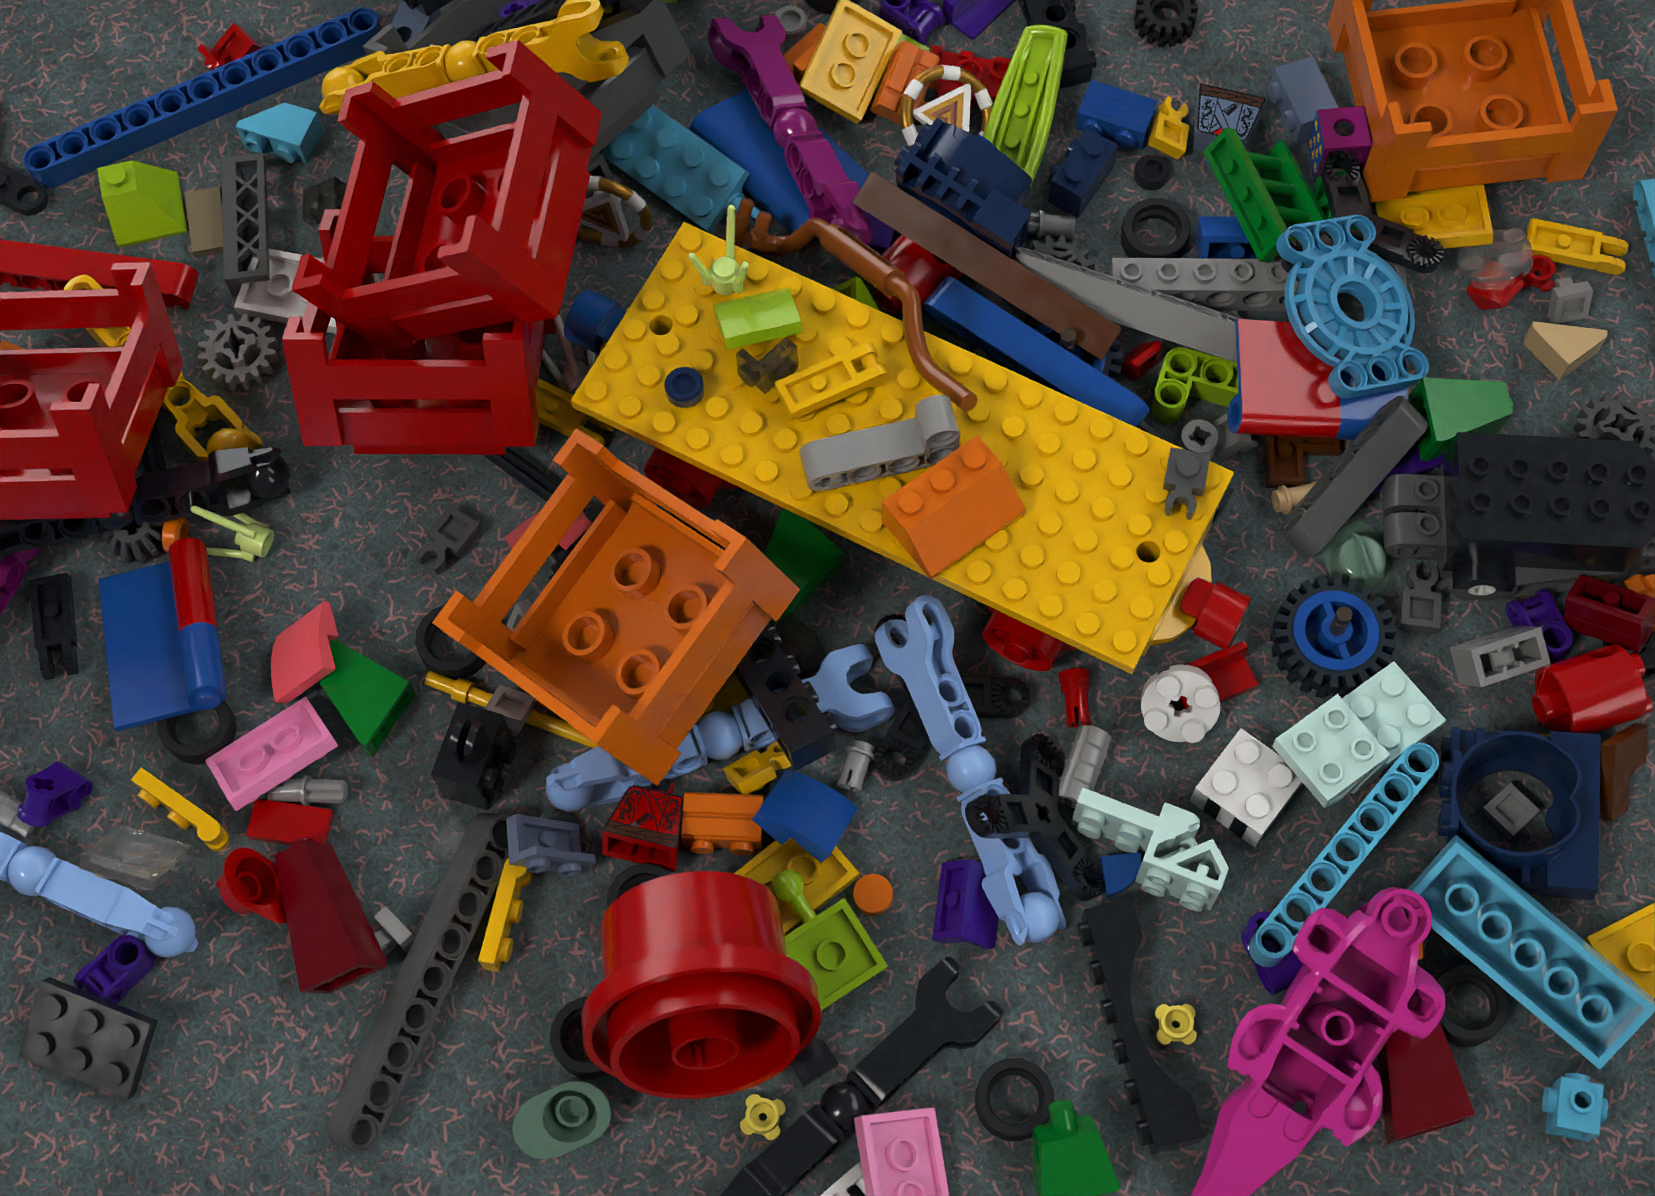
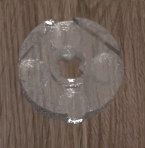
M1519 228L1493 230V244L1461 247L1457 255L1460 276L1463 280L1464 278L1471 280V285L1479 289L1504 288L1513 284V278L1519 276L1522 272L1523 277L1526 276L1533 266V253L1531 243L1526 239L1525 232ZM1497 258V261H1490V259Z

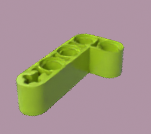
M1178 347L1170 350L1165 356L1151 404L1153 416L1162 423L1170 424L1178 421L1184 413L1188 396L1229 407L1232 398L1238 394L1237 362L1188 348ZM1172 368H1181L1185 373H1177ZM1207 378H1216L1220 380L1221 383H1213L1209 381ZM1171 399L1175 401L1177 404L1169 405L1164 403L1162 400Z

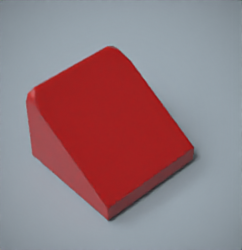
M1486 268L1469 285L1466 292L1474 304L1481 310L1504 308L1525 283L1520 278L1492 268Z
M1158 340L1144 342L1136 346L1123 357L1121 371L1131 381H1136L1159 362L1162 343Z

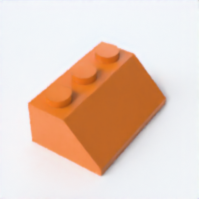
M978 435L882 501V523L930 580L1025 513V508L1002 462Z

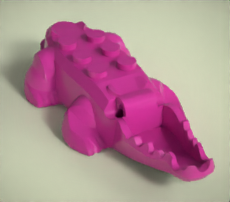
M1387 888L1378 892L1370 902L1355 910L1347 918L1334 909L1326 908L1317 909L1306 918L1292 947L1294 954L1304 964L1290 984L1279 1005L1267 1004L1258 1006L1248 1012L1239 1021L1232 1037L1228 1056V1068L1232 1071L1237 1070L1241 1075L1248 1074V1076L1222 1103L1203 1171L1190 1196H1250L1263 1187L1283 1167L1293 1161L1318 1131L1324 1128L1333 1130V1136L1336 1139H1340L1341 1143L1347 1147L1372 1129L1381 1115L1383 1103V1088L1380 1076L1373 1067L1372 1062L1393 1032L1400 1029L1409 1035L1424 1039L1438 1025L1445 1010L1446 1000L1442 987L1431 974L1417 966L1420 953L1418 946L1428 936L1432 926L1431 910L1423 897L1407 889ZM1402 907H1404V908L1408 911V914H1409V920H1408V921H1407V918H1406L1405 911H1404V909H1403ZM1298 1100L1306 1105V1110L1303 1113L1293 1109L1294 1104Z

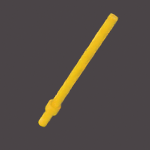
M429 671L425 678V685L451 694V699L467 704L469 701L486 707L493 696L492 693L476 688L475 683L463 678L455 680L433 671ZM533 709L525 722L590 748L597 747L595 743L570 726L568 722Z

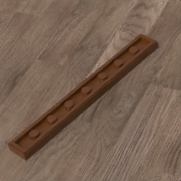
M871 171L853 201L861 209L1057 333L1061 334L1067 328L1073 329L1076 333L1075 344L1100 360H1103L1122 330L1117 324L874 171Z

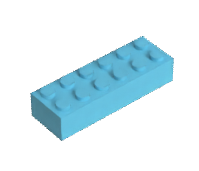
M1457 834L1407 888V890L1419 894L1427 902L1432 914L1431 928L1599 1070L1655 1012V1002L1652 996Z

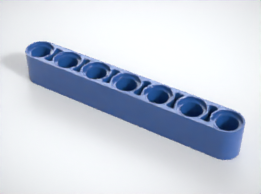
M946 276L923 304L928 314L939 323L1026 378L1136 428L1150 411L1147 404L1140 397L953 277Z

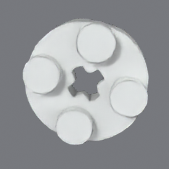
M1184 664L1169 666V670L1163 671L1160 674L1156 672L1147 680L1141 693V710L1145 726L1159 737L1173 742L1187 741L1195 743L1202 740L1205 733L1215 725L1220 714V698L1216 687L1212 683V679L1203 670ZM1180 696L1187 697L1189 707L1182 711L1174 710V706L1169 704L1171 700L1178 701Z

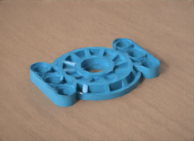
M1350 215L1295 224L1287 228L1276 242L1279 255L1285 261L1294 264L1288 273L1285 283V307L1289 322L1305 347L1323 363L1333 367L1328 377L1329 386L1337 396L1346 399L1412 386L1424 378L1429 371V363L1425 355L1421 351L1409 346L1415 329L1414 308L1410 294L1394 269L1376 253L1367 249L1375 239L1376 230L1372 221L1363 215ZM1350 226H1354L1362 232L1363 241H1359L1351 235ZM1320 231L1326 232L1331 236L1333 246H1328L1321 241ZM1288 238H1297L1301 242L1303 250H1294L1290 246ZM1295 280L1299 282L1296 290V296H1294ZM1349 293L1360 301L1364 310V317L1361 322L1354 321L1343 313L1337 301V294ZM1403 359L1409 360L1414 364L1416 375H1411L1404 369ZM1372 365H1376L1384 371L1385 381L1378 380L1374 376ZM1341 371L1352 375L1355 387H1349L1342 381Z

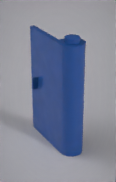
M748 89L700 112L691 122L689 130L750 173L743 184V188L790 234L809 220L810 211L787 166L786 159L783 156L784 149L777 144L773 131L769 129V124L763 120ZM817 125L818 131H821L823 138L829 142L850 181H856L861 190L869 174ZM815 237L810 243L815 242L819 238Z

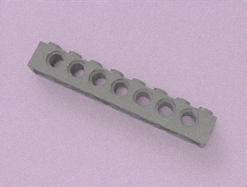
M1112 258L1110 276L1216 311H1286L1285 283L1288 273L1283 269L1281 259H1273L1270 263L1259 262L1258 259ZM1384 260L1399 275L1407 289L1405 267ZM1297 280L1294 283V296H1296L1299 283ZM1349 293L1337 294V301L1343 312H1364L1363 306L1355 296Z

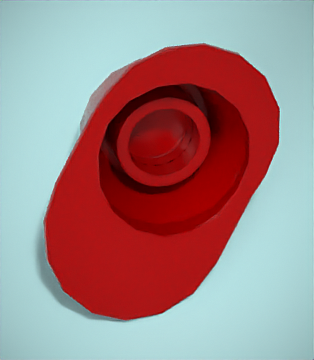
M240 847L232 850L225 858L223 873L215 883L220 889V895L224 903L238 914L250 915L256 913L272 922L287 924L277 865L252 848Z

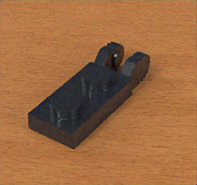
M68 573L32 579L29 581L34 644L35 649L38 651L42 677L44 680L55 678V665L51 651L62 649L63 665L68 675L78 674V658L75 646H78L72 579Z

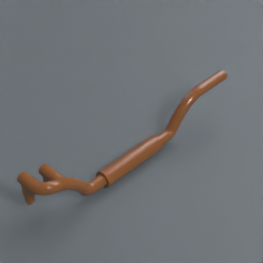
M743 198L740 201L737 213H735L736 246H742L744 249L759 251L767 255L784 256L798 251L815 237L819 238L820 244L824 249L885 295L896 296L901 300L905 339L909 354L919 374L941 394L948 396L950 401L963 411H970L976 406L977 396L940 368L930 355L923 331L921 299L915 287L906 280L903 271L840 225L829 224L820 218L807 220L788 236L768 235V229L772 220L771 214L761 211L757 216L755 225L749 230L754 201L748 198ZM726 227L724 228L723 234H722V239L725 240V241H726Z

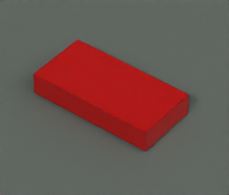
M257 799L254 802L246 836L252 840L290 845L292 841L301 838H312L314 842L327 844L334 812L332 809Z

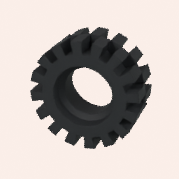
M1137 0L1134 14L1135 30L1139 29L1138 35L1141 39L1147 35L1146 42L1151 45L1154 40L1158 41L1157 47L1163 48L1164 42H1168L1169 47H1174L1176 40L1182 44L1185 42L1186 36L1190 37L1193 33L1198 4H1195L1196 0ZM1159 8H1169L1178 14V19L1163 21L1156 18L1153 12Z

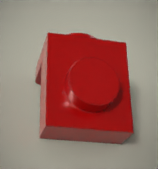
M234 22L213 48L202 43L197 48L206 58L203 63L209 70L223 66L261 49L245 29Z

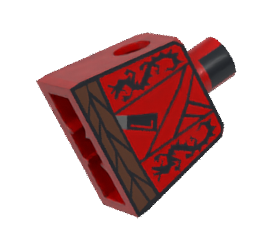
M665 778L661 780L658 786L652 783L650 788L636 785L628 787L602 830V855L639 864L659 865L665 870L676 871L684 799L679 795L673 794L675 786L672 781Z

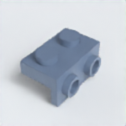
M520 814L506 818L509 865L526 867V871L530 873H541L550 870L557 871L560 877H575L582 874V869L596 864L595 855L581 853L579 824Z

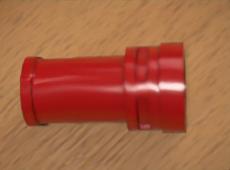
M1072 668L1060 671L1058 679L1061 693L1064 695L1066 727H1078L1077 712L1079 713L1081 725H1091L1087 692L1090 690L1089 670Z

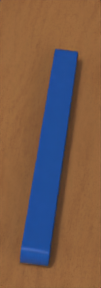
M361 7L34 145L24 154V165L32 178L41 183L44 189L60 186L95 171L97 168L109 165L367 54L362 46L382 30L378 15L371 8Z

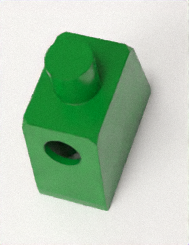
M1059 1100L1051 1103L1048 1106L1051 1123L1036 1126L1032 1131L1033 1187L1036 1196H1098L1119 1191V1182L1100 1133L1091 1116L1081 1115L1076 1117L1074 1104L1070 1100Z

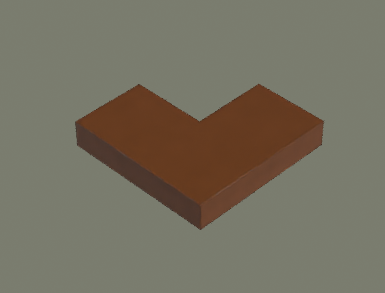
M1264 435L1266 488H1278L1281 485H1285L1287 488L1306 485L1304 455L1340 456L1341 440Z
M1633 723L1601 744L1599 819L1612 822L1628 811L1630 773L1646 763L1648 725Z

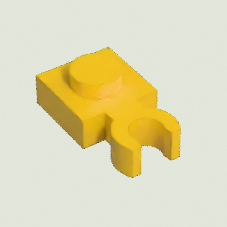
M1168 96L1158 108L1159 113L1152 120L1148 145L1178 160L1186 151L1190 126L1181 121L1188 114V105L1183 104L1176 111L1171 106L1172 97Z
M775 741L767 748V751L760 754L757 750H754L726 766L723 770L728 781L739 793L748 795L751 792L759 791L765 784L777 778L776 770L791 767V764L777 741Z

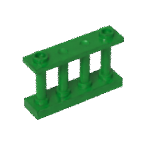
M1225 127L1203 151L1259 262L1270 263L1279 254L1276 242L1279 236L1287 229L1284 222L1292 226L1327 219L1284 140H1279L1266 155L1246 151L1235 129ZM1256 168L1261 169L1265 179L1260 177ZM1270 195L1275 196L1280 206L1274 204ZM1289 237L1288 241L1290 243L1293 240L1295 241L1297 238Z

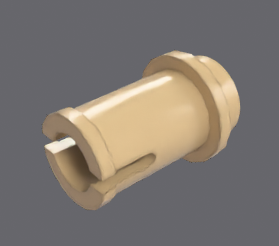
M1317 481L1287 488L1285 485L1279 486L1271 494L1274 510L1277 513L1282 512L1284 515L1290 514Z

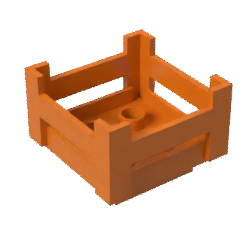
M1373 0L1334 1L1328 21L1334 53L1343 52L1355 106L1365 107L1372 147L1363 170L1370 202L1406 199L1408 192L1546 177L1547 183L1583 179L1618 112L1610 80H1598L1597 83L1595 81L1572 0H1467L1370 11ZM1548 14L1576 109L1570 122L1568 121L1542 28Z
M576 428L553 459L567 473L558 488L475 600L472 602L456 590L432 623L560 716L590 741L658 786L680 756L681 752L676 749L769 621L771 619L776 622L800 589L745 536L718 519L716 521L711 520L617 459L606 447ZM594 496L605 507L512 631L501 623L502 619ZM657 505L662 506L663 508H665L681 520L685 521L686 523H688L689 525H691L704 535L708 536L709 538H711L712 540H714L726 549H721L705 537L701 536L700 534H698L682 522L678 521L677 519H675L674 517H672L671 515L657 507Z

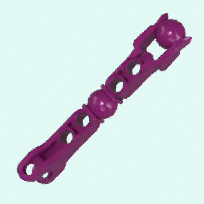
M774 14L759 15L760 20L754 32H747L738 28L730 18H713L707 36L711 51L718 63L740 75L763 120L769 124V129L773 131L777 144L784 149L783 156L786 159L787 166L810 211L809 219L820 218L829 224H838L864 244L870 246L873 236L871 224L865 210L853 203L860 191L856 181H850L829 142L823 138L822 132L818 131L814 117L807 112L808 106L805 103L803 93L780 51L786 37V31L778 17Z

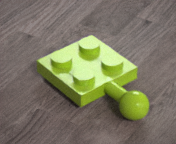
M783 870L774 877L772 882L774 895L781 901L789 902L803 924L784 937L787 956L804 966L815 979L821 1011L888 967L845 898L816 915L803 895L804 881L799 873L793 870Z

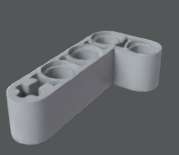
M935 395L921 400L916 405L915 418L814 440L803 445L799 453L809 489L824 491L931 467L960 447V432L950 398L946 395Z

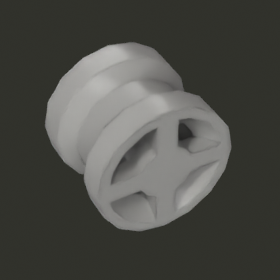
M1202 419L1190 421L1183 427L1178 447L1189 451L1210 454L1211 459L1218 442V432L1215 426L1208 421ZM1197 437L1201 438L1202 440H1205L1204 443L1199 441Z

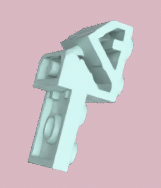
M1393 661L1345 697L1341 698L1338 694L1278 736L1272 747L1320 804L1326 808L1340 802L1348 793L1354 794L1378 778L1385 768L1394 763L1407 747L1424 741L1443 727L1447 720Z
M1082 787L1071 821L1072 825L1077 826V831L1080 834L1092 839H1099L1100 836L1115 841L1114 845L1118 849L1128 853H1137L1138 850L1144 852L1145 855L1135 882L1142 884L1141 888L1145 892L1158 897H1163L1166 893L1179 898V903L1183 907L1193 911L1201 912L1203 908L1211 910L1222 889L1229 868L1213 839L1199 845L1197 844L1195 835L1200 826L1198 816L1165 802L1160 815L1156 816Z

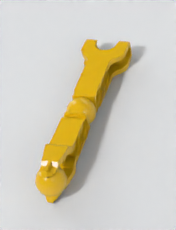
M566 0L561 6L556 19L495 32L486 37H480L478 42L464 40L454 44L452 47L450 44H445L442 47L434 45L395 54H385L384 51H378L357 59L350 65L336 67L327 73L322 81L321 93L324 99L320 103L319 108L324 114L339 115L346 89L369 82H375L396 99L499 70L486 59L488 48L515 40L522 42L556 73H569L587 82H596L621 74L629 63L630 58L623 44L619 41H601L589 33L597 28L605 11L599 0Z

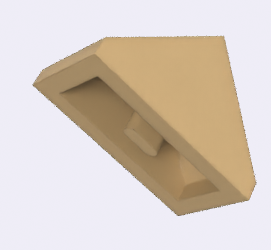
M1533 321L1524 337V345L1561 380L1598 353L1607 338L1608 330Z

